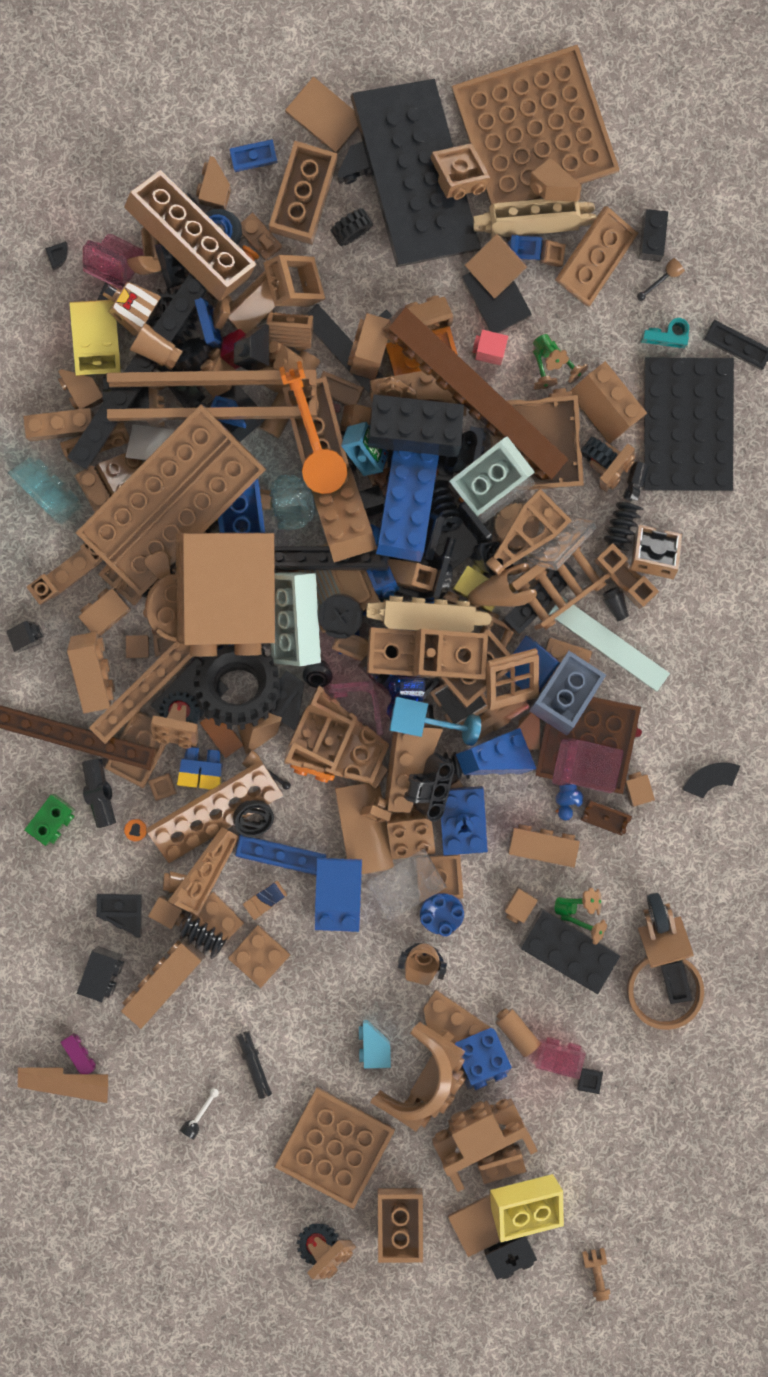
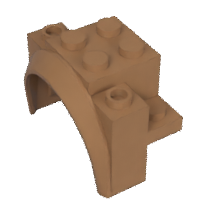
M421 1022L412 1029L410 1034L424 1044L433 1055L410 1091L411 1094L408 1100L404 1103L399 1102L380 1090L370 1101V1103L384 1110L416 1132L421 1126L425 1128L431 1117L436 1118L440 1112L442 1114L445 1113L455 1099L453 1095L461 1089L467 1079L464 1077L465 1072L462 1067L465 1061L462 1057L466 1051L452 1043L455 1036L449 1032L441 1036Z
M512 1098L508 1100L502 1099L495 1105H490L488 1100L485 1102L479 1101L473 1104L470 1109L452 1115L451 1119L448 1120V1129L439 1131L432 1138L433 1145L442 1161L444 1171L447 1176H450L457 1192L465 1189L458 1171L514 1142L523 1139L531 1155L538 1151ZM499 1124L506 1125L505 1129L501 1130ZM457 1146H458V1148H459V1150H460L459 1153L455 1152Z

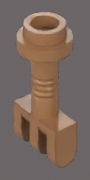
M600 1248L601 1258H597L596 1250H591V1260H588V1253L584 1251L582 1255L585 1268L592 1267L595 1278L596 1290L592 1292L593 1297H596V1301L608 1300L611 1292L609 1288H605L601 1265L607 1264L605 1250Z

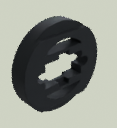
M260 800L243 802L237 807L233 815V822L237 831L246 837H257L264 834L270 829L274 821L271 807L266 802ZM256 813L260 814L264 820L249 822L247 819H244L243 815Z

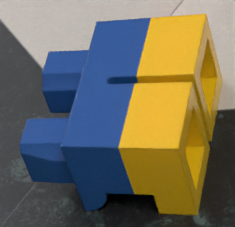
M191 747L186 749L185 757L181 759L177 785L213 789L220 785L223 763H220V751L208 749L207 761L198 760L200 748Z

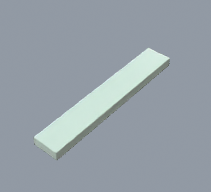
M556 604L548 615L558 609ZM572 605L555 618L556 621L656 692L670 674L575 605Z

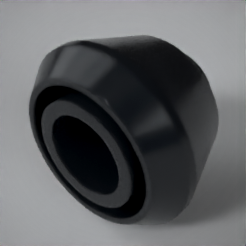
M321 660V663L307 665L302 674L304 681L314 688L318 686L325 687L333 679L329 664Z

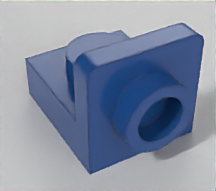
M390 566L388 571L366 570L379 598L392 596L396 591L400 590Z

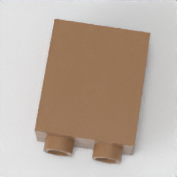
M176 533L177 642L183 645H190V656H217V644H234L235 655H262V643H275L274 533Z

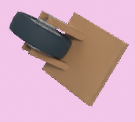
M659 893L647 895L649 909L643 910L646 926L639 927L638 931L650 967L653 968L693 957L694 953L681 916L673 917L670 903L663 904Z

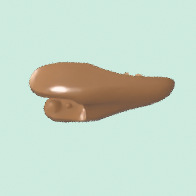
M522 563L505 569L499 576L496 574L480 584L468 594L470 605L513 607L531 602L537 596L535 589L514 594L511 592L507 576L529 570V564Z

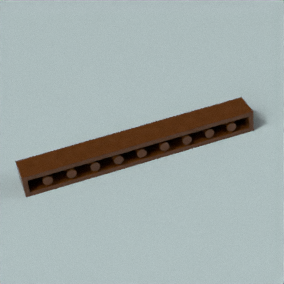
M400 308L382 329L387 333L385 336L391 343L398 344L403 348L402 352L406 357L411 360L415 359L420 364L419 368L427 375L431 374L436 379L435 383L441 389L448 390L453 395L452 399L457 404H462L468 408V413L472 418L482 421L487 432L493 436L497 435L501 440L508 436L535 472L533 474L540 480H552L568 461V458L408 308Z

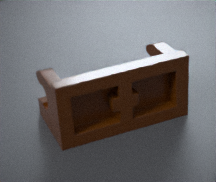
M588 800L580 820L622 836L626 833L627 824L630 823L632 816Z

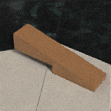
M18 1068V1088L103 1103L108 1101V1074H63V1068Z

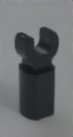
M636 461L631 467L627 480L628 487L623 495L624 499L638 501L640 487L644 485L649 465Z

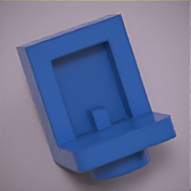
M512 234L508 245L520 259L541 260L542 237Z

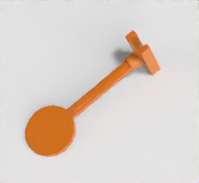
M298 361V369L296 370L291 368L286 373L284 366L279 369L283 385L289 383L290 389L294 391L313 452L304 461L302 467L303 479L306 485L314 492L321 494L332 493L338 490L346 480V463L337 452L322 449L302 389L304 386L302 379L306 378L302 362Z

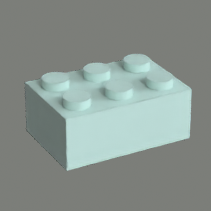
M507 436L451 479L450 483L478 517L535 472Z

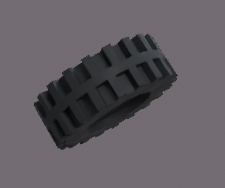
M223 644V648L217 650V656L201 657L202 664H197L195 668L196 676H194L193 682L200 710L203 709L208 720L213 718L215 725L220 726L221 723L227 725V729L232 730L233 725H240V730L245 729V724L252 723L253 727L258 725L260 718L264 720L269 718L268 712L275 710L276 701L280 698V680L277 665H274L271 655L268 657L265 655V649L262 648V655H235L234 646ZM240 670L251 673L258 682V690L255 696L248 702L241 704L227 703L222 700L217 693V684L220 678L228 672Z

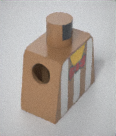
M127 282L121 291L109 283L103 293V296L114 302L108 311L109 314L135 337L139 334L161 296L130 282Z

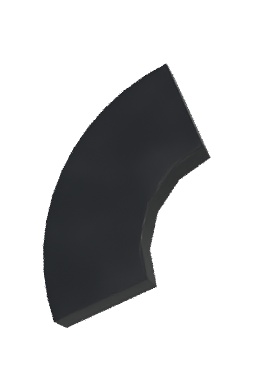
M719 762L704 766L687 779L682 790L704 798L706 793L715 786H733L740 765Z

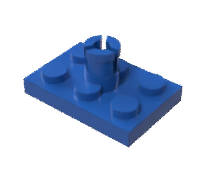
M483 786L450 788L445 811L441 817L443 856L488 852Z

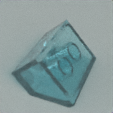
M30 457L11 469L8 474L59 524L63 525L81 507L77 503L80 499L71 490L66 492L61 487L64 483L55 474L51 477L46 472L48 467L40 459L35 461Z

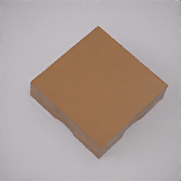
M578 395L547 397L529 401L507 400L513 408L568 458V461L552 480H540L532 474L511 491L583 486L582 453L579 441ZM490 434V444L492 448L498 442H500L501 439L497 435L493 436Z

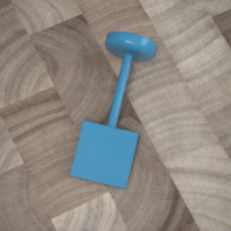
M399 697L395 698L389 731L422 737L424 723L460 730L462 731L463 742L466 745L473 746L476 744L481 732L480 716L475 714L469 715L463 725L426 718L428 703Z

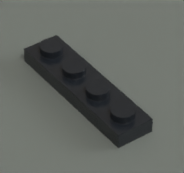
M564 560V565L571 575L575 577L577 573ZM552 567L547 572L546 576L558 593H560L568 584L556 568ZM539 581L532 589L536 590V598L545 609L552 601V598ZM527 603L521 606H514L502 621L518 636L538 615L531 605Z

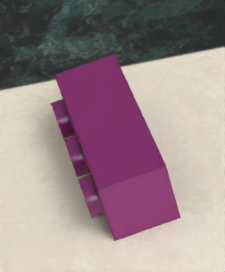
M73 1033L60 1043L79 1073L89 1074L96 1069V1063L93 1058L90 1059L88 1056L87 1048L81 1045L80 1037Z

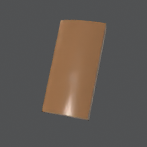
M369 783L335 788L347 859H362V874L394 868L386 822L379 823L361 816L364 806H370L374 798H382L380 785L377 789L373 788Z

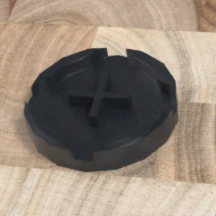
M334 594L321 604L318 612V621L329 636L337 639H346L354 635L361 627L363 610L359 602L352 596Z

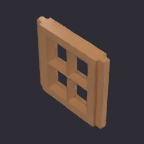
M536 648L487 661L486 688L487 704L490 711L538 698L539 655ZM529 663V673L515 676V666ZM510 668L511 678L496 681V671ZM529 678V688L515 691V681ZM511 683L510 693L496 696V686Z

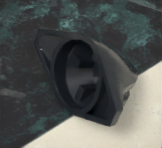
M486 542L475 545L473 548L474 553L470 556L471 561L482 571L490 575H496L487 566L486 562L493 557L501 543ZM497 558L496 560L503 565V560ZM511 564V565H509L508 567H506L505 569H508V568H510V567H513L514 565Z

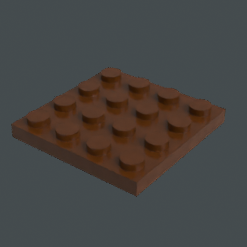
M593 696L576 725L567 736L546 722L535 776L623 794L641 706Z

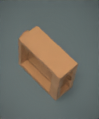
M278 255L263 263L274 306L310 307L325 300L314 257ZM288 267L297 268L304 293H295Z

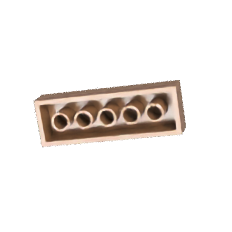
M161 170L129 193L124 208L216 299L222 301L250 278L256 263Z

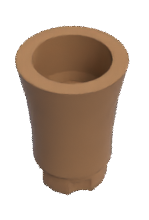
M146 323L130 348V351L140 354L162 367L165 365L170 370L173 369L183 352L176 348V345L155 332Z

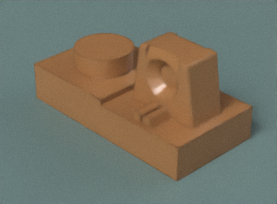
M253 212L241 222L242 235L265 261L282 248L281 243Z

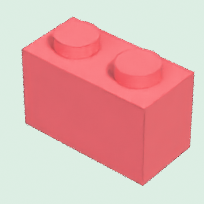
M482 330L481 336L476 335L472 353H476L475 360L501 366L508 336Z

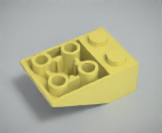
M111 300L69 302L75 374L121 373L117 321L108 312L114 302Z

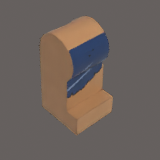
M278 880L246 900L243 906L253 920H256L288 894Z

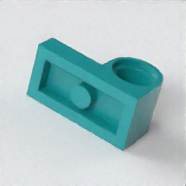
M675 318L669 323L665 333L659 328H648L642 334L641 343L685 349L689 340V324L683 318ZM680 326L683 333L676 335L673 333L672 327Z

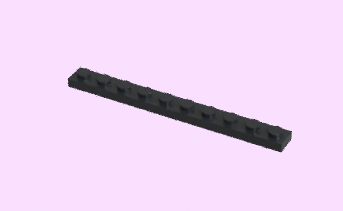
M191 273L153 328L155 332L171 343L196 308L195 300L202 298L207 291ZM136 353L124 373L153 372L158 364ZM114 387L67 458L87 471L120 422L109 421L107 419V409H129L143 387Z

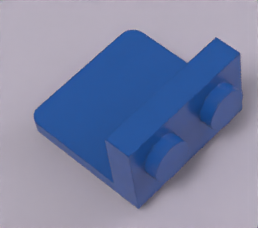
M493 1028L486 1029L455 1043L456 1046L466 1051L462 1057L465 1060L462 1067L467 1076L465 1085L468 1090L474 1088L476 1091L487 1086V1081L494 1079L495 1082H498L508 1077L506 1073L512 1067Z

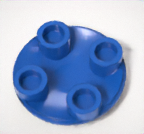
M446 893L430 896L424 901L420 909V920L423 926L428 931L442 936L451 935L453 931L459 928L464 919V908L461 902L455 896Z

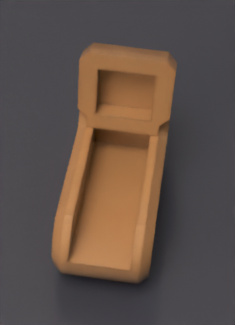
M143 227L141 229L144 256L127 259L129 267L139 275L162 271L155 245L160 242Z

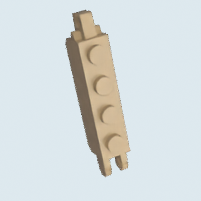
M544 199L494 203L489 206V212L473 216L474 232L490 233L491 238H493L496 234H499L500 237H511L512 234L522 236L577 231L579 226L592 225L596 219V215L591 214L595 210V205L591 202L578 203V201H551Z
M389 596V600L367 603L366 617L381 620L389 629H430L471 633L474 630V625L488 626L492 620L489 613L476 611V607L470 606L469 601H456V605L447 604L448 600L434 599V603H426L425 598L412 597L411 602L403 601V597Z

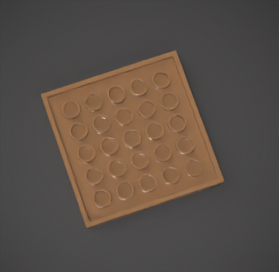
M578 44L452 86V92L469 143H472L490 176L485 189L490 205L542 198L540 195L535 194L530 187L531 172L550 158L580 184L619 172L620 169Z

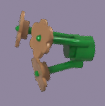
M548 334L540 335L534 340L533 345L536 349L533 351V354L536 357L541 375L538 382L534 383V390L547 389L557 384V378L546 376L541 356L546 358L547 370L560 369L562 364L566 363L571 369L569 383L577 380L587 371V364L575 367L569 360L566 350L561 351Z
M588 888V891H584L583 898L558 897L556 899L554 909L557 915H561V920L572 922L590 930L593 944L595 945L603 938L607 928L605 920L602 919L600 923L598 922L591 926L570 917L576 913L577 904H583V907L587 909L589 914H594L596 909L597 915H600L602 901L599 889L594 891L593 888Z

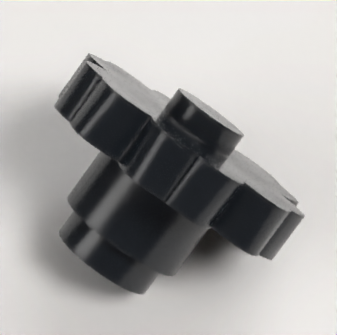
M198 337L187 340L185 344H178L176 348L183 352L173 369L177 368L178 371L184 369L185 372L201 371V366L208 357L207 354L211 352V348L206 344L205 339L201 340Z

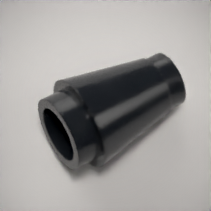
M619 587L609 589L602 594L604 597L603 602L617 621L629 617L623 591H620Z

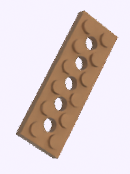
M261 760L146 828V831L167 862L171 863L215 837L222 827L228 829L233 826L234 812L243 802L260 800L270 804L284 795ZM252 786L259 787L258 790L253 793L248 792L249 788H251ZM234 797L240 798L235 804L229 803ZM213 809H220L217 815H210ZM247 813L246 815H243L244 819L252 815L253 813ZM195 820L201 821L196 827L190 826ZM175 832H182L178 838L171 837Z

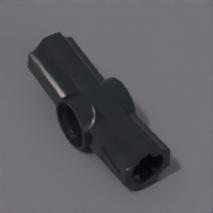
M102 759L82 762L86 783L83 789V797L85 802L91 805L96 827L102 828L117 823L110 801L112 799V788L105 779Z

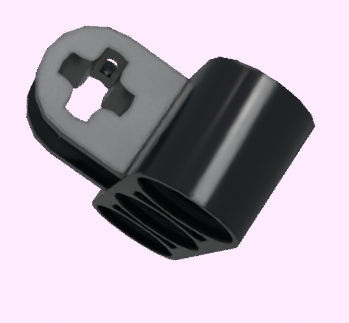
M435 753L427 758L423 773L410 774L408 777L409 787L408 791L404 794V798L407 801L416 803L417 810L432 822L438 821L444 814L454 774V766L440 754Z

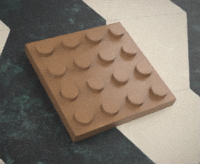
M316 1087L275 1168L354 1209L394 1134L395 1128Z

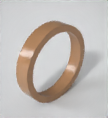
M648 958L642 959L632 970L627 983L628 1001L634 1013L647 1025L662 1030L676 1029L689 1023L700 1011L704 1000V984L696 967L687 959H683V962L694 978L696 995L687 1013L672 1021L651 1019L636 1004L633 991L634 982L640 970L649 963Z

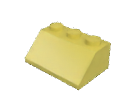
M553 1174L490 1190L491 1210L500 1242L564 1226L563 1190Z

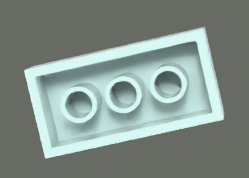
M274 573L275 643H271V656L274 663L293 666L321 663L316 573Z

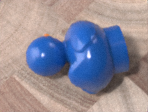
M577 784L560 785V792L555 797L556 803L560 805V808L555 812L564 821L571 819L573 816V810L569 805L580 807L583 803V794L577 790Z

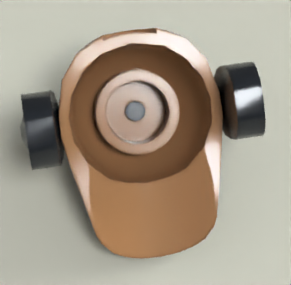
M414 943L405 952L402 951L398 959L397 968L403 969L406 962L405 978L410 982L429 985L437 971V979L443 980L446 974L447 963L444 962L438 949L429 944Z

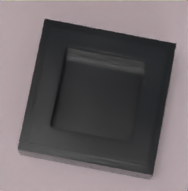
M581 1067L577 1090L600 1094L603 1071Z

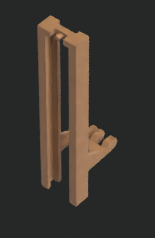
M280 370L107 373L109 387H149L148 409H107V419L109 421H147L152 427H164L167 420H186L197 408H164V405L159 404L164 403V396H158V391L164 389V386L283 385ZM304 370L306 378L302 379V382L312 386V400L309 401L308 407L312 418H317L316 370ZM299 406L206 408L216 419L302 418Z

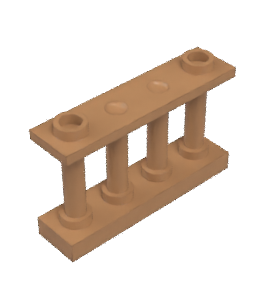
M580 533L571 537L509 583L512 593L515 591L520 593L529 590L530 585L528 582L535 578L536 581H540L557 605L558 609L548 615L536 597L529 602L541 619L534 626L536 630L543 627L547 630L556 623L554 620L556 617L592 590L597 592L607 585L605 580L611 577L609 573L599 577L579 550L581 549L579 544L585 541ZM567 553L570 556L573 555L592 582L583 590L563 563L564 559L562 557ZM548 567L556 568L575 594L567 602L563 600L546 576L547 572L545 570Z

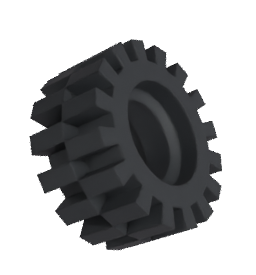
M359 208L351 214H347L346 217H342L340 221H337L331 227L330 231L340 246H346L355 239L360 238L361 235L366 234L373 226V223L364 208Z

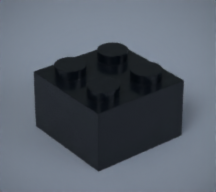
M100 946L93 949L76 994L101 1003L106 998H110L117 986V982H114V979L121 973L125 961L121 960L123 954Z

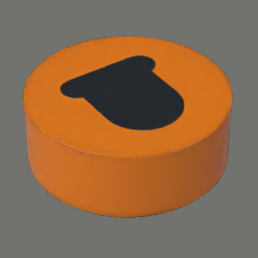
M133 819L125 825L124 833L129 840L140 841L147 834V826L144 821Z

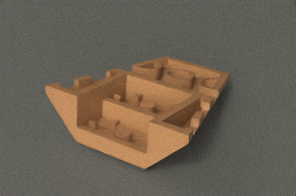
M318 686L303 711L289 742L284 763L372 784L389 744L367 725L364 726L360 723L353 713L347 712L340 706V702L335 698L332 699L324 692L325 690L321 686Z

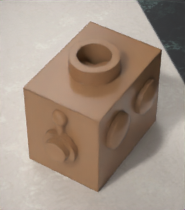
M358 404L344 406L340 432L345 433L348 426L367 422L370 425L371 408Z

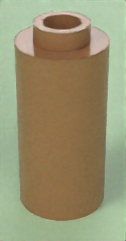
M504 1008L496 1015L498 1019L495 1023L523 1057H527L540 1046L539 1040L513 1008L509 1010Z

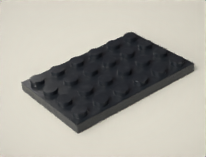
M645 357L644 410L647 414L644 416V463L649 465V469L644 482V491H733L734 358Z

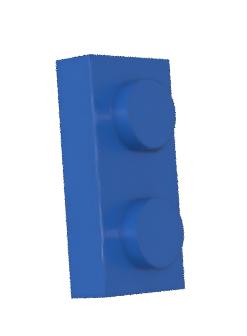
M273 139L229 148L234 172L278 163Z

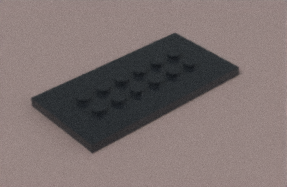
M435 79L352 93L350 96L396 267L479 251L481 247L477 232H474L473 217L467 195L465 194L463 198L455 200L453 197L446 198L438 183L439 173L431 160L432 152L453 148Z

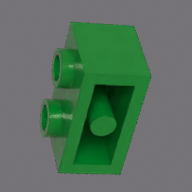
M51 794L24 831L44 846H48L50 843L54 845L62 835L59 832L64 825L68 827L75 818L73 812L76 809L56 794Z

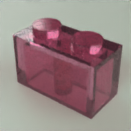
M547 1037L546 1040L541 1039L534 1063L535 1067L580 1079L586 1052L581 1049L582 1046L571 1042L568 1045L560 1044V1040L553 1037Z

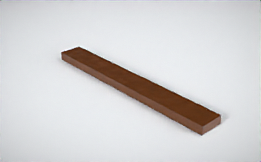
M0 705L1 729L151 771L157 751L155 748L112 737L104 744L91 730Z

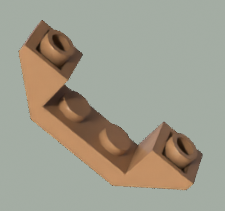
M84 543L80 546L81 550L49 574L41 575L29 584L27 589L39 605L64 592L97 567L103 559Z

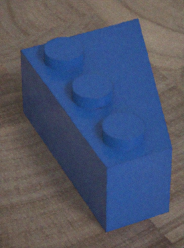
M520 728L456 754L464 775L524 774L537 769Z

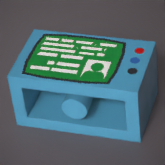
M367 422L348 426L341 444L363 476L383 472L389 453L386 449L368 447L369 425Z

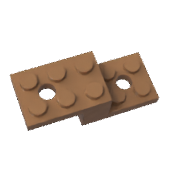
M371 627L369 628L367 673L485 680L488 634L430 629L412 631ZM388 646L396 648L397 655L395 658L387 657L385 650ZM461 649H465L469 653V659L466 662L458 658V652Z

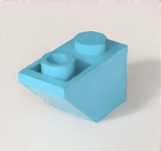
M363 1020V1026H359V1040H363L364 1049H359V1062H364V1068H391L390 1041L368 1020Z

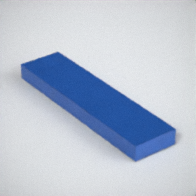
M241 834L235 853L236 857L316 875L317 858H326L327 855L259 838L246 837Z

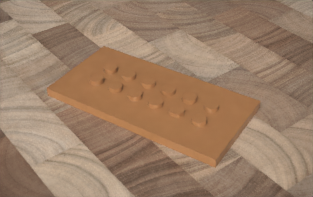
M201 404L88 519L76 534L141 596L157 580L154 574L144 565V559L153 553L161 551L168 555L169 566H171L176 561V533H204L266 468Z

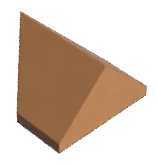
M268 713L269 718L266 720L260 718L258 725L253 727L252 723L245 724V729L240 730V725H237L246 755L277 735L282 717Z

